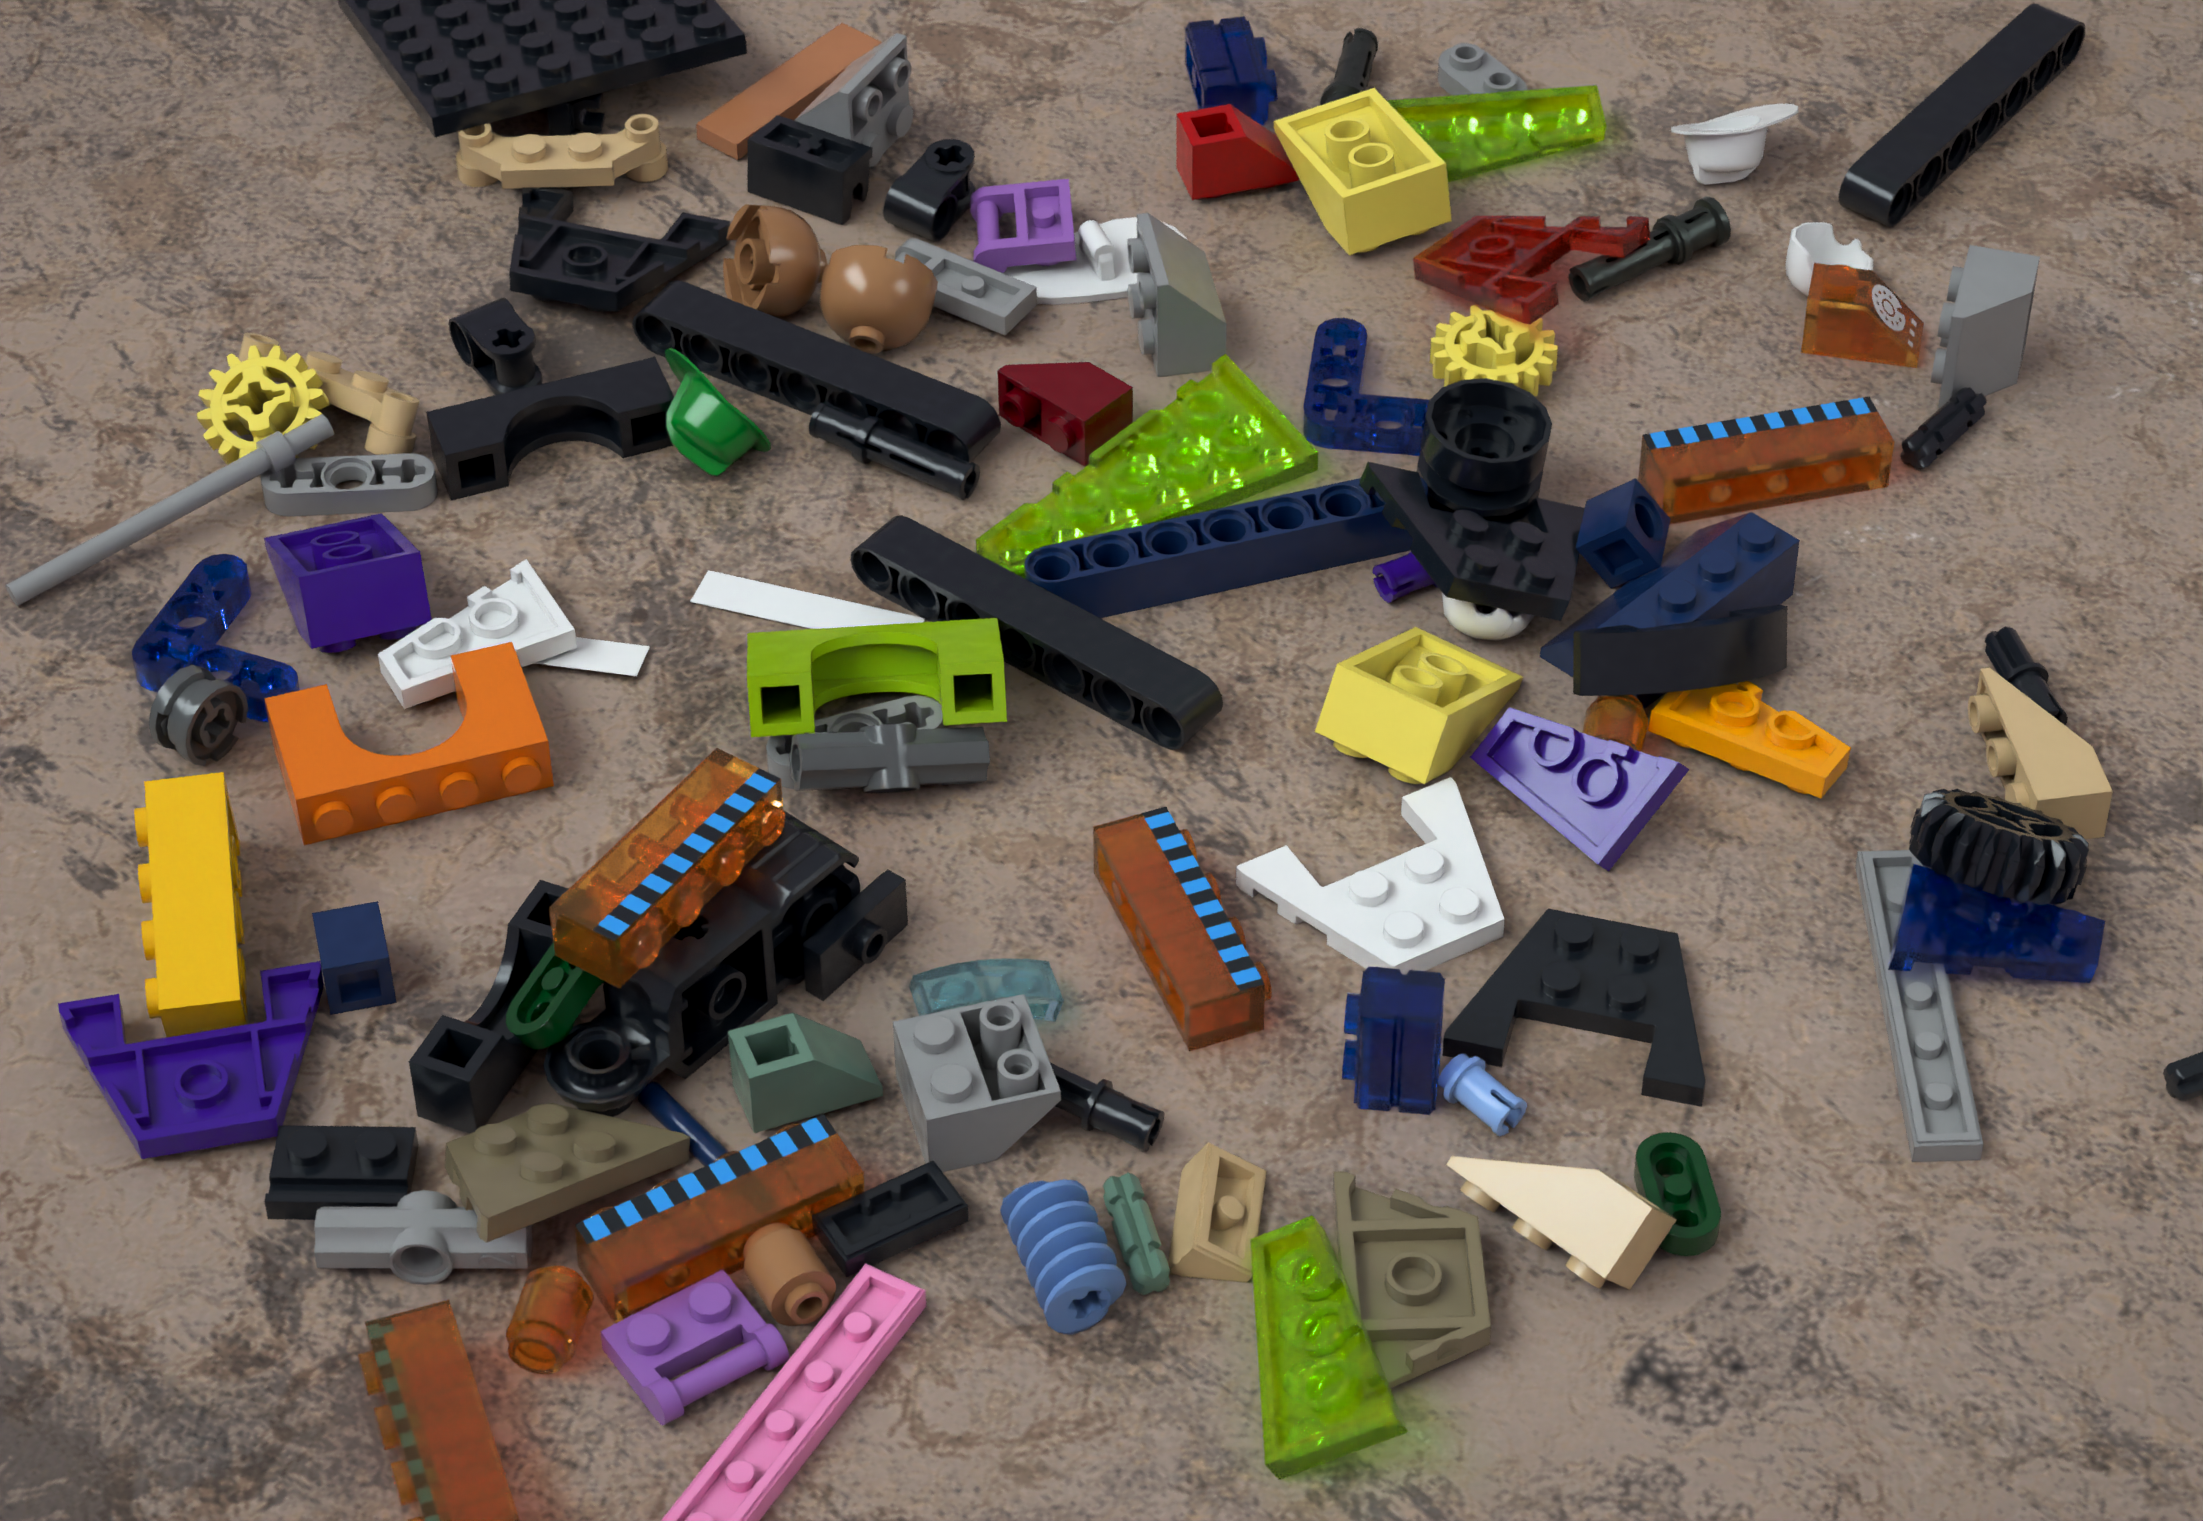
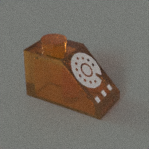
M1814 263L1807 299L1801 353L1917 368L1924 323L1872 270L1852 268L1842 264L1827 265Z

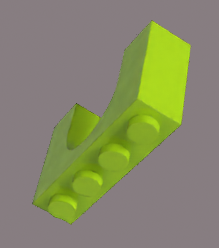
M997 618L754 632L747 634V688L751 737L815 733V711L820 706L838 698L874 692L914 693L933 698L941 705L943 726L1007 722L1004 658Z

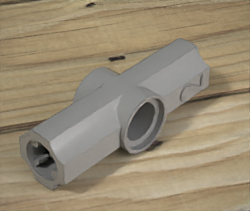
M422 1190L411 1192L400 1199L397 1207H321L316 1212L314 1254L317 1268H391L392 1272L404 1281L427 1285L446 1279L451 1273L452 1268L528 1269L532 1262L533 1224L486 1243L477 1234V1215L475 1210L457 1207V1204L450 1197L436 1191Z

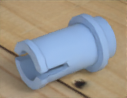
M1464 1053L1457 1055L1445 1066L1438 1079L1439 1086L1444 1089V1099L1452 1104L1460 1102L1487 1124L1497 1136L1506 1135L1509 1132V1127L1504 1124V1121L1514 1128L1526 1111V1101L1521 1097H1517L1486 1072V1064L1483 1059L1478 1056L1469 1058Z

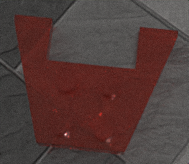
M1475 215L1413 257L1415 279L1521 323L1532 324L1559 304L1557 283L1532 279L1534 276L1550 271L1552 268L1551 264L1572 250L1624 258L1650 239L1649 217L1628 216L1626 219L1627 227H1601L1600 216H1579L1566 226H1546V216Z

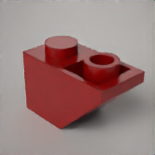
M1231 104L1176 113V168L1192 200L1216 198L1223 194L1257 188H1271L1279 184L1299 181V177L1278 136Z

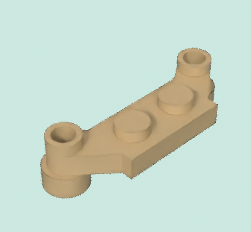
M637 114L630 117L625 122V129L615 134L583 132L576 135L539 136L525 134L519 137H502L492 132L489 123L458 131L460 150L456 154L458 177L463 184L471 187L489 186L498 180L502 182V189L614 186L615 178L626 174L628 178L634 181L651 182L662 178L668 171L667 148L660 141L659 123L657 118L649 114Z
M245 333L238 359L240 362L248 360L249 347L256 345L263 357H268L274 345L278 346L279 342L268 336ZM309 351L307 357L302 356L308 366L307 370L314 368L323 384L319 389L324 391L329 399V404L372 422L364 446L367 451L375 455L413 452L417 436L412 432L420 402L417 398L388 388L389 380L379 374L360 370L352 373L342 369V360L333 355ZM284 352L285 355L287 356V360H288L292 355H294V354H291V353H286V352ZM273 377V382H275V381H276V382H279V383H286V382H288V381H286V380H284V379H280V378H275V377ZM288 382L291 388L295 387L292 383Z

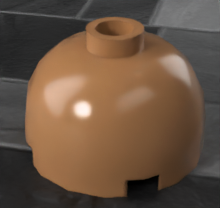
M745 204L736 212L726 239L737 240L734 259L724 258L723 263L727 298L777 318H785L799 311L813 296L818 283L822 282L827 263L825 252L820 249L817 237L811 226L804 218L792 210L776 206Z
M852 245L833 252L829 265L826 263L824 269L820 306L827 324L839 337L849 343L851 347L869 354H876L909 344L926 328L932 313L938 285L932 270L918 259L907 254L905 255L904 264L886 258L888 249L886 247Z

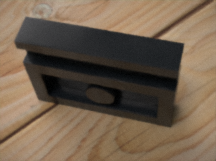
M279 1125L269 1175L270 1188L264 1200L268 1219L315 1220L317 1209H321V1207H397L400 1199L411 1193L419 1146L416 1127Z

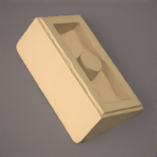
M1209 1142L1184 1166L1180 1178L1168 1258L1171 1274L1183 1277L1248 1282L1252 1278L1266 1170Z

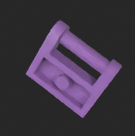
M1069 179L987 186L977 189L971 195L970 212L977 221L978 245L973 253L974 262L1004 273L1007 267L1033 264L1052 266L1060 262L1076 260ZM1015 212L1017 237L1000 239L999 219L1003 213Z
M723 1269L600 1331L603 1351L661 1425H665L683 1416V1407L750 1372L760 1367L770 1371L789 1360L786 1343L778 1329L771 1323L766 1324ZM742 1342L744 1343L743 1345H741V1346H739V1347H737V1348H735V1349H733V1350H731V1351H729V1352H727V1353H725V1354L719 1356L718 1358H716V1359H714V1360H712V1361H710V1362H708V1363H706V1364H704V1365H702V1366H700V1367H698V1368H696V1369H694V1370H692V1371H690V1372H688V1373L682 1375L681 1377H679V1378H677V1379H675V1380H673V1381L670 1382V1379H672V1378L678 1376L679 1374H681V1373H683V1372H685V1371H687V1370H689V1369H691V1368H693V1367H695V1366H697V1365H699V1364H701V1363H703V1362H705V1361H707V1360H709V1359H711V1358L717 1356L718 1354H720V1353H722V1352H724V1351H726V1350H728V1349H730V1348H732V1347H734V1346H736V1345H738V1344H740V1343H742Z

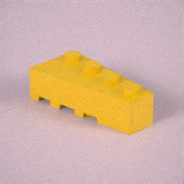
M224 772L144 781L146 807L135 808L134 819L139 847L148 846L149 863L138 864L141 900L143 904L152 903L153 920L141 922L142 942L146 961L156 960L157 977L145 979V994L149 1018L161 1017L166 1037L248 1024L246 968L242 948H238V944H245L244 924L239 897H242V878L237 856H240V838Z

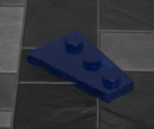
M1913 864L1906 882L1888 970L1911 971L1914 962L1944 964L1946 974L1970 975L1974 966L2004 968L2013 978L2091 983L2099 963L2105 920L2051 904L2040 906L2030 901L2020 903L2011 898H1998L1996 895L1988 892L1976 891L1965 884L1954 883L1953 879L1938 875L1930 868Z

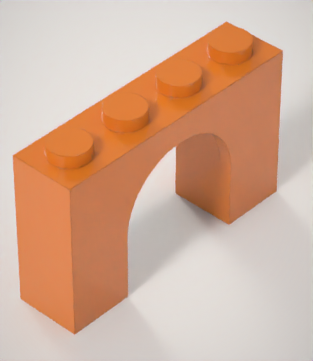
M508 642L451 655L456 698L464 721L449 739L434 748L415 754L383 755L367 751L355 745L342 731L327 684L264 698L272 744L303 844L308 845L553 787L549 741L513 643Z

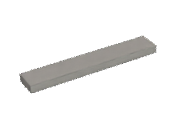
M1910 850L1857 851L1855 869L1912 1162L1981 1160L1983 1140L1926 866H1923Z

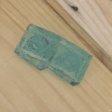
M1000 958L955 963L913 975L909 984L919 1016L1025 994L1034 1019L1056 1022L1064 1002L1050 963L1044 960Z

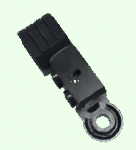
M771 807L759 811L715 846L703 866L695 888L677 897L671 907L643 929L634 931L625 940L623 945L616 950L609 971L610 978L603 984L606 1009L590 1022L572 1027L570 1033L561 1042L551 1045L547 1049L543 1066L550 1086L564 1101L576 1106L580 1110L614 1117L627 1110L648 1083L666 1068L687 1079L729 1044V1030L754 1024L778 1004L777 994L787 986L799 984L805 979L802 944L860 893V882L857 875L843 865L847 863L855 868L859 862V857L783 809Z

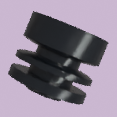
M1487 378L1461 380L1441 388L1429 400L1421 440V452L1417 464V472L1427 483L1430 508L1451 513L1460 509L1469 510L1479 514L1485 520L1507 525L1517 521L1529 523L1527 516L1535 498L1539 497L1552 422L1546 407L1526 390L1508 382Z

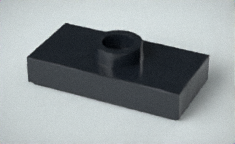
M890 870L883 872L802 944L805 989L808 993L824 1001L864 964L875 961L882 953L885 945L908 925L906 879Z
M934 1160L812 1215L814 1234L846 1278L859 1272L865 1263L873 1266L969 1221L968 1205Z

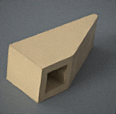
M1981 668L1977 694L1970 696L1968 701L1969 722L1973 732L1981 733L1987 746L1986 756L1989 771L1993 777H2000L2005 788V800L2021 803L2022 806L2033 810H2040L2044 815L2051 818L2060 819L2064 825L2075 828L2084 839L2104 837L2113 791L2093 746L1991 668Z
M1451 1156L1446 1164L1466 1179L1460 1188L1465 1195L1493 1213L1496 1212L1500 1204L1518 1216V1219L1512 1226L1514 1230L1544 1250H1548L1553 1242L1571 1254L1565 1266L1599 1289H1601L1606 1280H1609L1630 1290L1676 1222L1674 1217L1624 1182L1597 1169Z

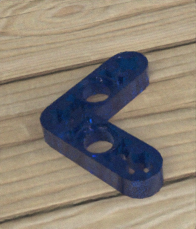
M1333 318L1324 321L1315 332L1303 406L1304 437L1313 445L1328 449L1420 456L1425 416L1430 399L1361 394L1367 360L1368 336L1366 328L1361 323L1348 318ZM1336 346H1345V356L1334 354ZM1341 379L1349 383L1343 386H1331L1322 383V381ZM1326 409L1337 410L1334 420H1325ZM1393 421L1402 424V426L1386 429L1376 426L1375 423Z
M217 554L200 561L136 641L132 649V658L139 684L157 693L169 677L179 669L190 665L203 667L211 673L227 671L232 675L225 680L240 687L246 694L248 703L247 718L269 722L264 698L299 691L297 672L292 666L283 662L216 644L248 603L252 595L247 564L241 558L231 554ZM203 617L207 619L203 624L194 627H181L177 625L187 618Z

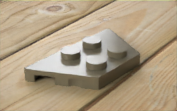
M540 1104L531 1107L528 1112L497 1124L483 1125L473 1133L447 1142L445 1169L452 1183L460 1187L459 1197L465 1209L475 1210L477 1215V1234L480 1239L488 1243L688 1162L690 1137L684 1133L559 1104Z
M1333 1171V1199L1352 1401H1364L1489 1345L1491 1322L1478 1216L1449 1206L1437 1207L1430 1205L1421 1197L1395 1189L1391 1198L1355 1187L1356 1175L1345 1171Z

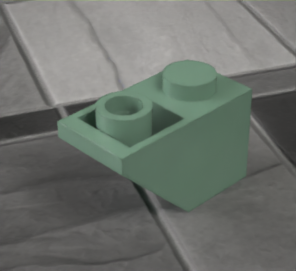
M789 1013L728 1031L733 1088L753 1133L883 1096L881 1082L861 1040L795 1013Z

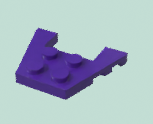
M320 961L260 971L266 1021L149 1041L126 1044L124 1017L119 994L58 1003L63 1030L141 1159L277 1137L279 1125H283L324 989Z

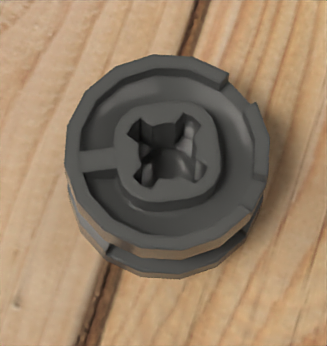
M190 665L179 669L167 679L158 691L152 704L149 717L151 737L164 748L177 750L184 759L195 765L205 766L206 759L209 758L218 762L229 753L239 739L232 735L237 722L246 723L248 713L246 694L233 683L216 679L209 670L203 667Z

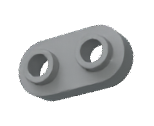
M1460 43L1445 50L1440 55L1438 61L1439 85L1477 116L1492 122H1507L1519 118L1525 112L1526 83L1485 50L1471 43Z

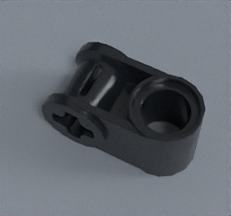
M943 139L931 144L913 166L891 185L884 202V220L932 241H941L948 234L953 224L970 208V197L976 191L975 186L970 181V171L975 164L972 147L966 142L957 139Z
M499 298L449 319L451 339L460 358L468 367H472L491 388L493 394L498 395L542 384V373L534 363L532 350L535 348L536 343L535 334L532 328L518 316L506 298Z

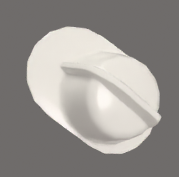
M1794 104L1763 105L1733 112L1703 123L1675 126L1671 128V132L1684 134L1689 162L1693 167L1697 182L1701 184L1735 182L1747 177L1759 165L1763 157L1767 127L1793 117L1798 113L1799 108Z

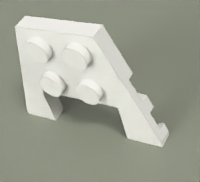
M1451 777L1402 797L1401 816L1426 844L1356 872L1324 887L1320 886L1287 845L1236 866V885L1241 891L1252 898L1259 892L1277 903V913L1295 925L1304 921L1327 935V945L1391 985L1503 937L1504 933L1502 910L1457 784Z

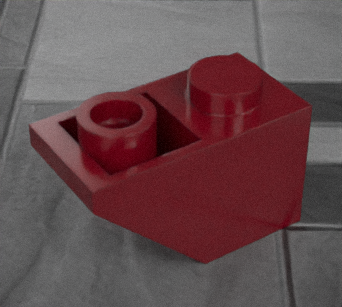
M1090 362L1005 365L997 370L999 416L1011 425L1019 427L1049 445L1053 450L1063 453L1084 467L1133 433V387Z

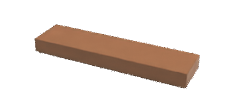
M844 23L839 24L696 123L697 139L739 160L748 154V138L777 115L795 120L853 61L882 42Z

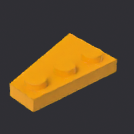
M1750 681L1740 682L1738 685L1734 683L1703 689L1668 692L1651 710L1649 732L1670 739L1680 747L1693 748L1726 761L1736 769L1751 771L1782 783L1798 793L1810 794L1822 799L1847 769L1851 747L1796 711L1784 710L1778 712L1761 701L1763 690Z

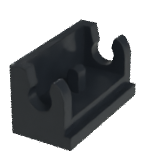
M777 115L748 138L747 192L843 225L851 217L852 194L853 199L862 202L867 197L869 188V160L872 158L873 147Z

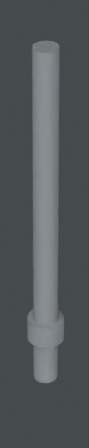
M321 414L284 435L279 431L258 441L256 443L257 449L6 584L5 587L15 605L19 606L264 472L271 470L275 474L296 462V455L334 435L330 422L325 415Z

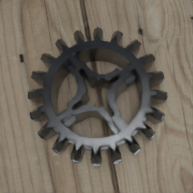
M1940 789L1925 794L1920 808L1916 809L1910 827L1909 850L1923 866L1932 868L1938 875L1953 879L1954 883L1965 884L1976 891L1988 892L1996 895L1998 898H2011L2020 903L2030 901L2040 906L2049 903L2053 905L2065 903L2066 900L2073 899L2077 886L2082 884L2087 869L2086 858L2089 852V843L2075 828L2064 825L2060 819L2044 815L2040 810H2033L2022 806L2021 803L2006 801L1998 796H1986L1977 791L1968 793L1960 789L1950 791Z

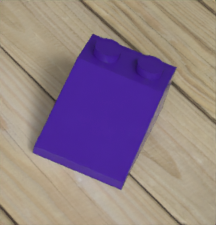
M382 513L264 538L266 551L298 632L311 649L319 647V650L325 653L340 652L356 646V639L378 634L381 639H400L415 631L416 626L424 625L432 620L420 551Z

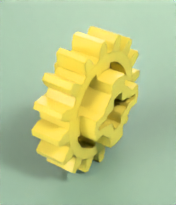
M1494 304L1491 310L1483 311L1477 305L1470 306V316L1465 317L1460 313L1452 312L1450 313L1449 324H1437L1436 336L1431 338L1430 363L1433 364L1432 375L1434 379H1444V387L1461 380L1487 378L1511 383L1536 397L1538 396L1539 385L1549 386L1552 383V371H1556L1558 346L1554 345L1555 333L1553 330H1542L1543 319L1540 317L1532 318L1528 321L1524 320V309L1517 308L1511 314L1503 313L1501 304Z
M256 345L249 347L248 360L240 362L231 353L227 356L231 369L225 374L215 369L209 372L216 386L214 390L203 389L199 391L198 396L208 408L198 412L197 419L204 429H208L203 434L213 450L219 449L218 453L224 462L230 464L256 450V443L277 431L284 435L321 415L322 413L318 410L329 406V399L324 391L319 389L323 383L314 368L307 370L308 366L301 355L295 353L287 360V356L281 347L274 345L268 357H263ZM273 377L284 379L295 387L291 388L288 382L276 384L273 382ZM236 430L239 436L250 434L253 436L254 441L243 440L230 431ZM318 444L312 446L310 449H315Z

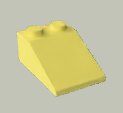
M1375 88L1273 121L1274 131L1325 229L1349 256L1358 252L1373 251L1382 244L1409 235L1423 234L1432 227L1452 221L1446 163Z
M1414 627L1337 663L1315 732L1333 740L1334 747L1346 755L1357 758L1369 757L1389 767L1388 772L1398 780L1410 784H1426L1454 767L1517 692L1522 683L1523 676Z

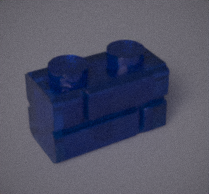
M1245 16L1224 18L1218 24H1215L1213 20L1189 22L1185 27L1184 63L1198 110L1231 104L1259 124L1264 125L1268 120L1269 102L1277 101L1274 69H1266L1267 50L1264 37H1254L1249 20L1247 21Z
M1369 966L1363 971L1360 994L1347 993L1344 1034L1357 1035V1040L1345 1039L1342 1079L1355 1081L1354 1103L1357 1104L1358 1109L1390 1111L1392 1107H1397L1401 1113L1430 1115L1433 1110H1436L1445 978H1443L1441 973L1409 970L1404 975L1400 969Z

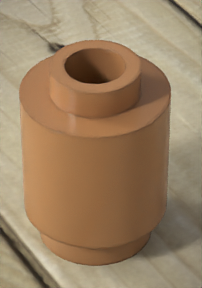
M772 1223L761 1227L749 1237L743 1250L745 1259L744 1271L773 1318L785 1326L808 1324L820 1318L834 1299L836 1284L806 1236L801 1231L792 1229L787 1224Z

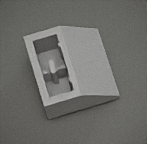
M896 33L853 61L794 121L873 147L869 168L875 166L880 161L884 152L899 137H903L908 132L913 120V109L909 104L911 63L907 59V36Z
M1137 214V238H1130L1127 242L1130 270L1132 274L1137 273V283L1128 284V303L1132 319L1141 318L1138 321V338L1142 355L1151 354L1157 377L1226 369L1227 324L1205 252L1151 214Z
M1970 245L1964 268L1953 266L1947 301L1955 302V304L1944 302L1937 336L1941 337L1940 346L1947 347V349L1937 348L1931 376V383L1941 384L1938 408L1942 407L1946 402H1950L1949 399L1962 388L1970 387L1976 394L1982 393L1986 396L2017 384L2026 346L2040 256Z
M1025 994L893 1021L896 1079L925 1164L934 1160L941 1171L945 1172L995 1161L1061 1101V1090Z

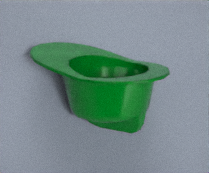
M673 348L665 350L666 360L681 383L666 413V429L672 445L681 455L708 475L717 477L723 474L730 465L734 464L751 448L761 452L770 451L771 443L762 430L741 411L731 405L688 358Z

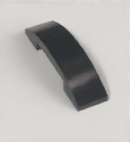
M1772 605L1729 611V617L1648 628L1618 625L1574 631L1573 694L1579 696H1612L1687 691L1745 682L1779 672L1787 668L1788 606Z

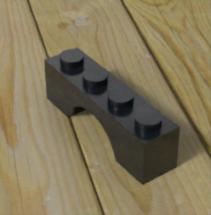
M651 357L428 411L426 413L432 456L452 501L509 487L511 474L516 465L531 452L553 443L565 441L591 442L611 449L622 458L671 447L673 445L666 429V413L674 399V395L656 358Z
M539 880L508 923L501 965L482 1005L465 1022L442 1015L409 1060L418 1117L468 1134L487 1124L538 1051V1049L527 1047L508 1030L506 1025L508 1008L547 950L561 933L579 923H591L597 926L602 921L599 898Z

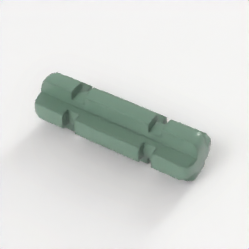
M1126 1173L1120 1177L1111 1176L1103 1184L1105 1191L1103 1199L1108 1214L1114 1218L1111 1223L1124 1262L1131 1268L1128 1274L1133 1289L1142 1295H1147L1152 1291L1162 1292L1170 1284L1168 1277L1170 1268L1165 1253L1159 1250L1162 1244L1149 1206L1142 1200L1145 1195L1140 1180L1131 1173Z

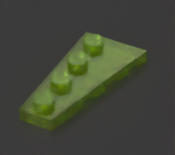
M1597 85L1386 100L1446 163L1448 182L1605 140L1606 121Z
M1311 1215L1250 1239L1264 1456L1267 1468L1278 1480L1408 1433L1406 1424L1324 1228Z

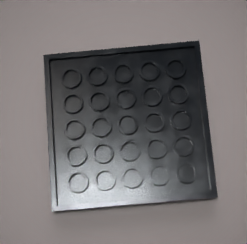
M338 0L340 9L434 137L747 54L744 32L715 0Z

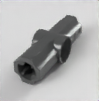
M915 724L873 725L859 728V732L796 734L792 736L789 754L790 774L794 782L795 791L863 788V793L879 794L915 791L920 789V785H972L987 781V771L990 764L989 741L986 739L983 727L916 729Z

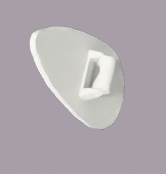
M1137 217L1115 219L1101 224L1094 220H1088L1079 227L1078 232L1074 233L1076 260L1064 261L1052 266H1040L1037 264L1012 266L1004 274L1036 286L1037 304H1072L1127 298L1128 284L1137 283V273L1132 274L1130 270L1127 249L1128 239L1137 238ZM1164 223L1166 226H1168L1169 228H1171L1172 230H1174L1175 232H1177L1179 235H1181L1182 237H1184L1185 239H1187V238H1186L1179 230H1177L1175 227Z

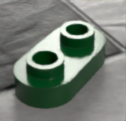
M579 923L561 933L512 1000L506 1014V1025L508 1030L527 1047L537 1050L561 1042L570 1033L574 1021L597 988L609 977V971L616 953L615 946L609 938L593 931L596 927L593 924Z
M1663 1132L1649 1136L1641 1142L1636 1151L1634 1180L1637 1191L1676 1219V1222L1659 1247L1668 1253L1679 1256H1694L1704 1253L1716 1243L1721 1219V1209L1705 1154L1697 1142L1679 1133Z

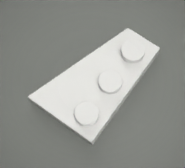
M527 559L511 568V579L493 591L483 586L467 597L468 607L449 619L433 618L378 654L381 673L404 709L455 691L451 655L512 642L522 668L577 648L574 627Z

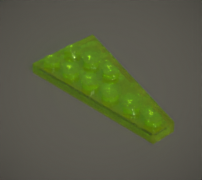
M1225 353L1212 363V373L1197 383L1190 379L1176 390V400L1164 409H1150L1089 455V465L1077 474L1073 475L1066 472L1052 482V492L1037 504L1024 503L977 538L976 553L1025 578L1024 562L1027 555L1037 548L1226 507L1317 471L1318 451Z

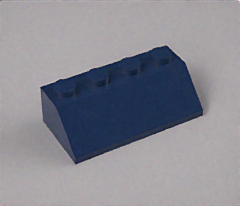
M1753 512L1701 528L1665 554L1662 558L1661 567L1630 580L1540 648V657L1573 677L1574 631L1618 625H1630L1637 628L1664 626L1729 617V611L1780 605L1793 595L1800 540ZM1665 693L1603 697L1636 716Z

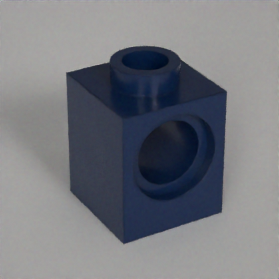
M1635 478L1586 501L1576 549L1612 589L1661 567L1671 519Z
M378 901L312 913L330 1015L397 1003Z

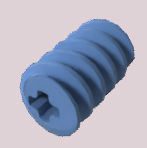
M1065 1179L1053 1182H1030L1016 1188L1003 1199L1000 1212L1004 1223L1007 1225L1011 1240L1016 1246L1020 1261L1026 1267L1025 1270L1029 1282L1035 1289L1038 1303L1044 1310L1048 1326L1058 1333L1072 1335L1087 1330L1100 1322L1108 1313L1109 1306L1123 1294L1127 1283L1123 1271L1116 1266L1117 1260L1113 1249L1107 1246L1108 1240L1103 1227L1097 1224V1213L1095 1208L1088 1203L1089 1197L1085 1186L1075 1180Z

